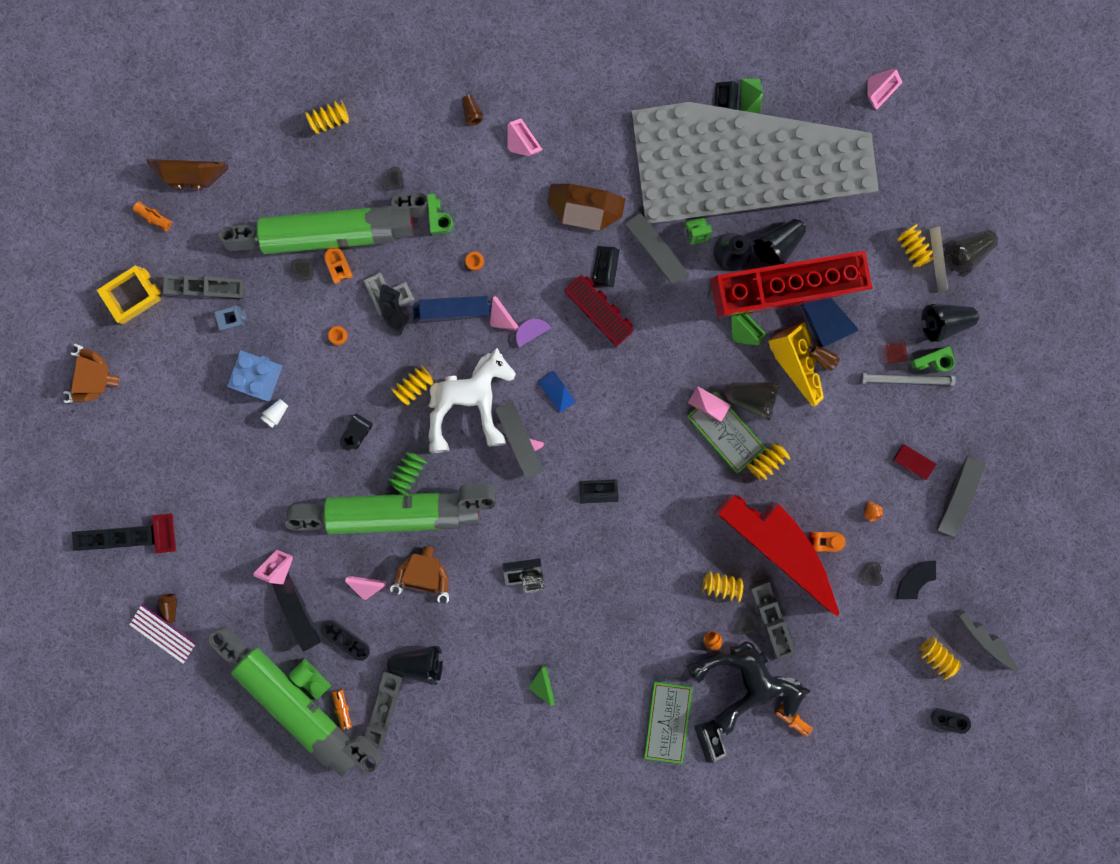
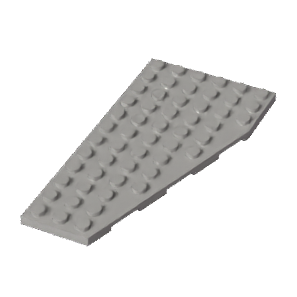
M693 102L632 111L645 219L650 225L877 193L879 191L872 133Z

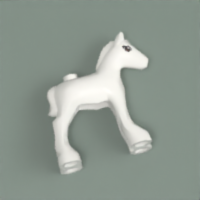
M498 348L493 350L492 353H487L481 357L471 379L457 380V376L445 377L444 382L435 383L431 386L429 407L435 409L430 414L429 452L441 453L449 451L448 443L442 436L441 424L443 417L453 405H478L487 445L489 447L506 445L504 435L495 428L492 420L493 396L491 380L493 377H498L511 381L514 380L516 373L505 361L502 354L499 353Z

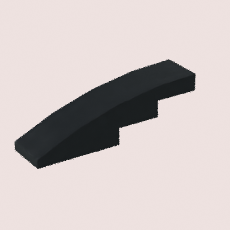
M153 525L72 532L73 551L155 545Z
M287 573L284 584L272 583V586L288 624L302 652L321 643V640L313 627L314 623L305 608L306 605L289 573Z

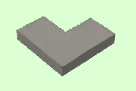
M380 272L363 281L378 314L382 315L379 306V296L383 283L386 284ZM407 282L393 287V289L401 292L399 306L414 300Z

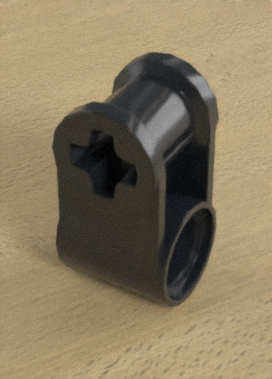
M356 413L340 439L341 446L349 451L358 449L363 439L369 433L368 429L371 430L373 423ZM348 438L352 439L353 445H348V442H346Z

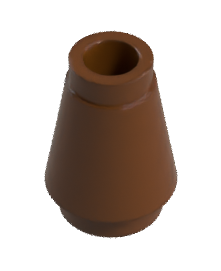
M464 96L462 104L465 121L471 126L481 123L483 121V113L473 96Z
M815 345L810 352V355L825 370L832 371L840 361L836 353L818 345Z
M172 593L160 595L158 600L162 618L167 623L176 621L178 599Z

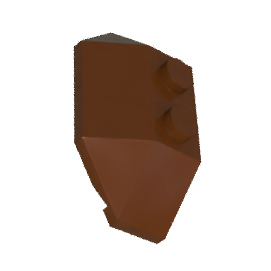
M147 159L148 165L165 183L172 186V189L175 190L191 187V190L202 191L203 188H209L228 170V165L225 162Z
M551 184L547 203L562 224L601 231L622 218L626 198L606 190L575 184Z

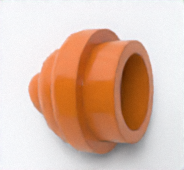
M868 501L864 516L869 522L876 521L884 516L882 513L883 508L878 504Z
M715 631L708 632L703 638L704 646L711 651L720 650L722 646L721 635Z

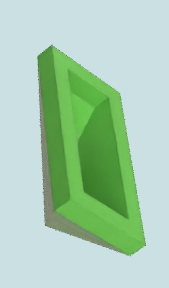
M741 79V111L760 114L763 96L760 79Z
M747 313L731 317L732 339L736 343L759 345L766 338L767 334Z
M545 664L541 666L529 688L546 703L553 706L555 701Z

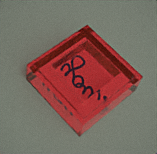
M906 342L885 345L888 364L908 361Z

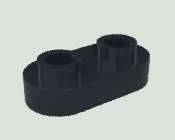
M936 709L931 715L933 725L942 730L964 734L971 728L969 717L959 712ZM943 715L944 719L939 722L938 717ZM961 719L962 724L957 726V721Z

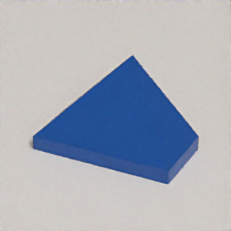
M554 371L538 381L559 412L575 403V400Z

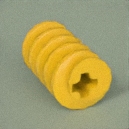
M342 99L340 106L336 101L334 102V108L327 104V111L319 107V114L314 109L312 110V116L305 112L308 123L316 134H320V128L326 132L328 129L327 125L334 129L335 123L338 126H342V120L346 124L349 123V116Z
M918 224L904 231L897 238V241L904 240L901 245L902 248L908 247L905 254L912 253L909 261L916 260L912 265L913 267H921L936 258V256L930 257L933 250L926 251L929 243L922 244L925 236L918 237L922 231H914Z
M421 364V371L416 368L414 369L415 376L410 373L408 374L409 381L405 378L402 379L403 386L396 383L398 390L391 388L402 403L409 405V398L416 400L414 393L421 396L420 388L427 391V383L431 386L434 384L433 378Z
M771 443V450L767 448L764 450L766 456L760 453V461L753 459L754 466L747 464L750 472L759 481L760 478L767 481L766 473L773 475L772 468L779 470L777 463L785 465L783 458L791 459L779 443L777 445Z
M708 571L703 578L701 594L705 589L708 596L714 591L716 598L719 593H722V599H725L728 594L730 601L736 596L739 603L743 594V582L741 578H737L735 581L734 576H730L727 579L726 574H723L720 578L719 573L716 572L712 575V572Z
M935 637L928 638L919 648V651H922L920 655L922 659L928 656L926 659L927 664L933 661L932 669L939 667L937 674L940 675L944 672L942 676L944 680L955 675L962 666L952 653H948L947 648L943 647L940 642H937Z

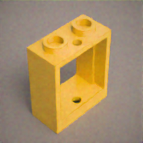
M135 265L97 290L117 323L125 324L162 300L159 296L161 294L159 288L155 284H151L149 280L151 276L145 268ZM136 275L149 297L124 312L111 291Z

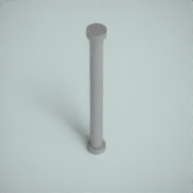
M861 373V384H866L867 382L944 384L954 387L955 376L867 375V373Z

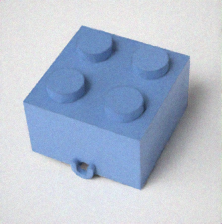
M240 350L227 387L246 393L254 398L257 397L270 401L283 365L269 361L267 357H258Z

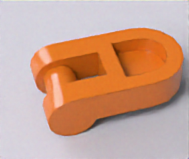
M339 248L328 249L325 253V261L334 283H340L345 278H352L353 274L344 253ZM342 266L344 271L337 273L336 268Z
M811 532V538H813L812 546L817 552H836L842 550L845 546V538L840 533ZM820 538H825V545H820Z

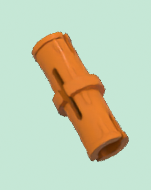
M140 201L136 202L132 210L134 213L145 218L146 222L160 227L165 232L172 225L171 220L160 215L159 211L145 206Z
M343 689L339 690L338 694L337 691L331 692L335 705L334 713L337 714L341 730L352 727L348 713L349 705H346Z
M780 704V709L777 708L774 712L775 715L787 722L790 728H795L804 737L811 733L813 727L800 719L797 713L794 717H786L783 714V704Z

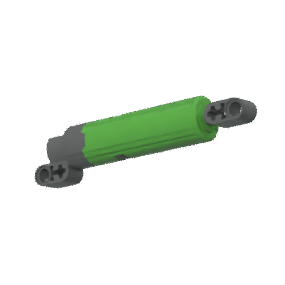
M421 192L395 195L391 200L392 206L261 217L257 221V231L250 225L227 226L220 229L218 237L224 248L228 251L250 250L259 245L260 250L264 254L394 243L395 238L414 236L413 218L428 215V199Z
M488 483L465 484L459 488V493L328 497L324 507L319 504H294L289 506L285 525L291 530H315L321 528L324 522L325 530L328 534L459 529L461 525L479 524L480 510H488L495 507L496 488Z
M220 627L210 634L208 641L211 647L227 662L232 663L236 661L238 663L232 669L231 675L324 767L329 764L341 777L355 764L366 773H372L376 770L382 761L380 751L364 736L358 735L351 740L259 648H254L246 655V645L228 627ZM368 758L372 759L374 763H371Z

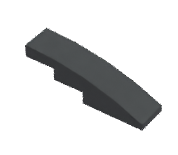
M641 213L625 224L640 246L650 256L652 262L673 286L689 275L667 244Z
M164 275L163 295L243 299L244 279Z
M966 456L952 484V492L944 506V513L937 526L938 531L956 537L977 490L986 464L985 462Z
M766 579L751 585L752 595L777 660L779 661L796 654L770 582Z
M958 610L954 613L965 631L982 649L1012 671H1019L1000 637L993 634L989 636L983 624L978 622L973 624L965 611Z

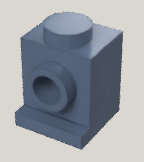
M234 306L214 312L219 331L227 332L246 326L244 321H247V315L244 309L241 310V307ZM232 316H236V322L234 323L231 322Z

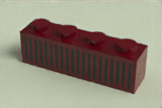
M580 275L564 290L565 294L617 348L633 333L632 327L634 325L627 318L623 319L619 315L620 310L614 304L610 305L606 301L607 296L601 290L596 291L593 287V281L588 276L584 278Z

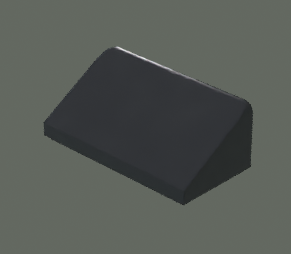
M735 81L717 82L715 106L737 110L739 84Z
M606 246L597 247L592 277L594 284L614 287L620 253L619 249Z
M617 479L579 481L580 504L618 502Z
M540 558L503 563L506 586L544 581Z
M714 719L694 726L706 762L715 763L728 756L720 730Z

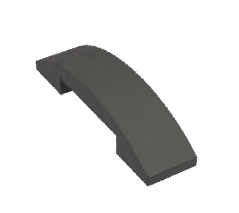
M512 401L496 408L495 410L526 479L544 472L514 402Z
M386 671L383 673L371 720L365 734V738L379 750L382 749L403 678Z

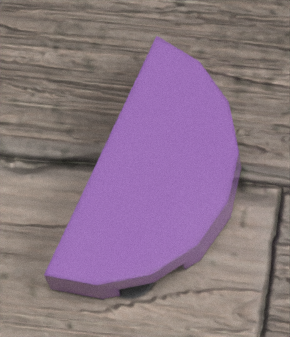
M540 319L525 321L519 327L516 334L518 347L520 348L552 328L547 322Z

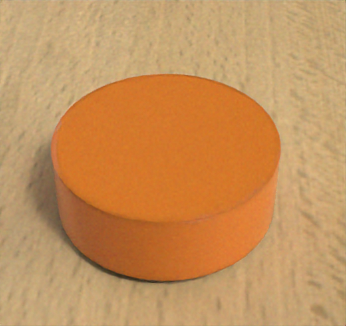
M473 251L467 254L465 264L471 271H478L484 265V258L479 252Z
M334 326L328 332L329 341L335 345L344 344L348 338L347 331L341 326Z

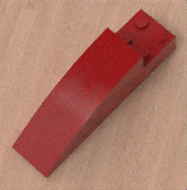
M865 250L721 274L710 279L717 318L747 313V315L873 289Z
M728 495L714 512L826 610L838 617L840 613L826 570L810 541L794 519L778 503L772 502L761 515L754 508H747L745 506L747 502L739 495Z

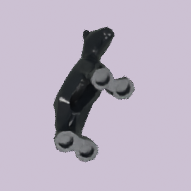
M743 642L734 647L730 646V654L720 652L686 665L692 679L697 683L704 680L708 671L716 666L729 665L741 670L744 685L748 690L747 694L714 717L718 728L726 736L733 732L737 718L742 713L753 707L765 704L774 697L780 696L782 698L783 714L786 717H794L803 698L811 692L809 689L804 688L802 683L796 680V678L771 676L765 665L768 662L764 652L759 653L751 642Z

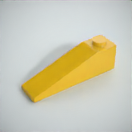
M801 322L777 333L768 342L775 359L812 406H816L824 396L820 377L817 373L814 374V363L817 362L810 356L809 346L813 345L805 322Z

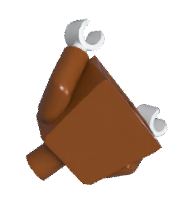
M77 344L73 345L78 348V351L76 353L71 352V354L77 356L71 391L63 392V394L69 395V400H63L64 403L89 402L99 398L101 393L105 392L106 385L118 387L120 376L108 374L109 366L106 365L104 358L95 351L83 348Z
M424 546L422 555L413 554L411 558L406 559L398 567L394 579L395 584L391 586L390 591L393 592L394 587H398V595L403 591V588L438 594L437 600L439 603L441 596H445L447 598L446 603H448L449 577L445 567L440 564V560L433 558L434 548Z

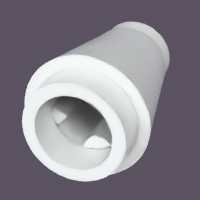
M279 399L262 413L261 419L273 428L275 424L278 425L288 405Z

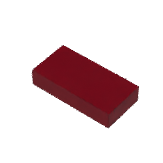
M905 444L901 445L893 461L924 480L929 478L936 466L935 462Z
M173 513L152 515L156 554L177 551Z

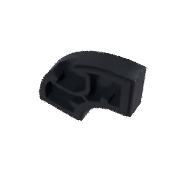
M383 283L379 296L381 314L387 325L394 332L401 335L409 320V317L402 312L399 306L401 292Z
M925 561L912 567L899 584L897 599H918V593L922 586L929 581L936 580V561Z

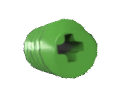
M405 452L404 454L408 459L401 458V462L404 465L396 466L399 473L393 471L392 474L395 476V479L388 478L391 485L403 494H407L405 489L410 490L412 488L408 482L415 483L416 480L413 476L420 475L417 469H424L421 463H428L414 453Z

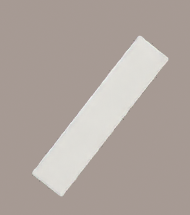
M939 226L930 229L933 257L936 256L934 267L938 292L948 290Z

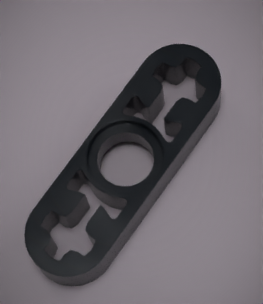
M328 620L322 624V635L356 660L363 661L370 655L369 645L338 622ZM332 624V625H334V627H333V630H334V631H336V632L338 633L339 630H341L342 633H340V634L338 635L337 639H335V638H334V637L336 636L335 633H333V632L327 633V632H326V631H327L326 625H327V626H330V625ZM343 635L350 636L351 643L349 645L341 643ZM356 641L358 643L355 646L359 649L364 647V652L366 653V655L362 654L361 656H359L357 649L353 648L351 651L349 648H351L354 642Z

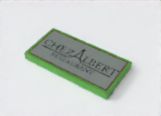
M716 391L712 393V395L723 400V398ZM730 407L721 422L698 408H695L687 415L689 420L737 474L766 449Z
M654 681L644 759L683 764L692 686Z

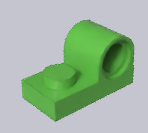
M427 194L432 236L450 233L454 227L452 218L447 213H438V211H441V200L437 199L436 194ZM441 220H448L449 225L447 227L441 228L439 226Z
M704 217L685 222V227L689 232L687 236L690 245L709 240L712 230L711 226L707 225Z
M950 346L909 361L911 368L918 367L919 370L929 367L930 362L933 369L937 372L950 371L955 365V359ZM941 358L946 361L944 368L940 365Z
M305 658L289 674L290 679L297 686L304 687L316 700L332 686Z

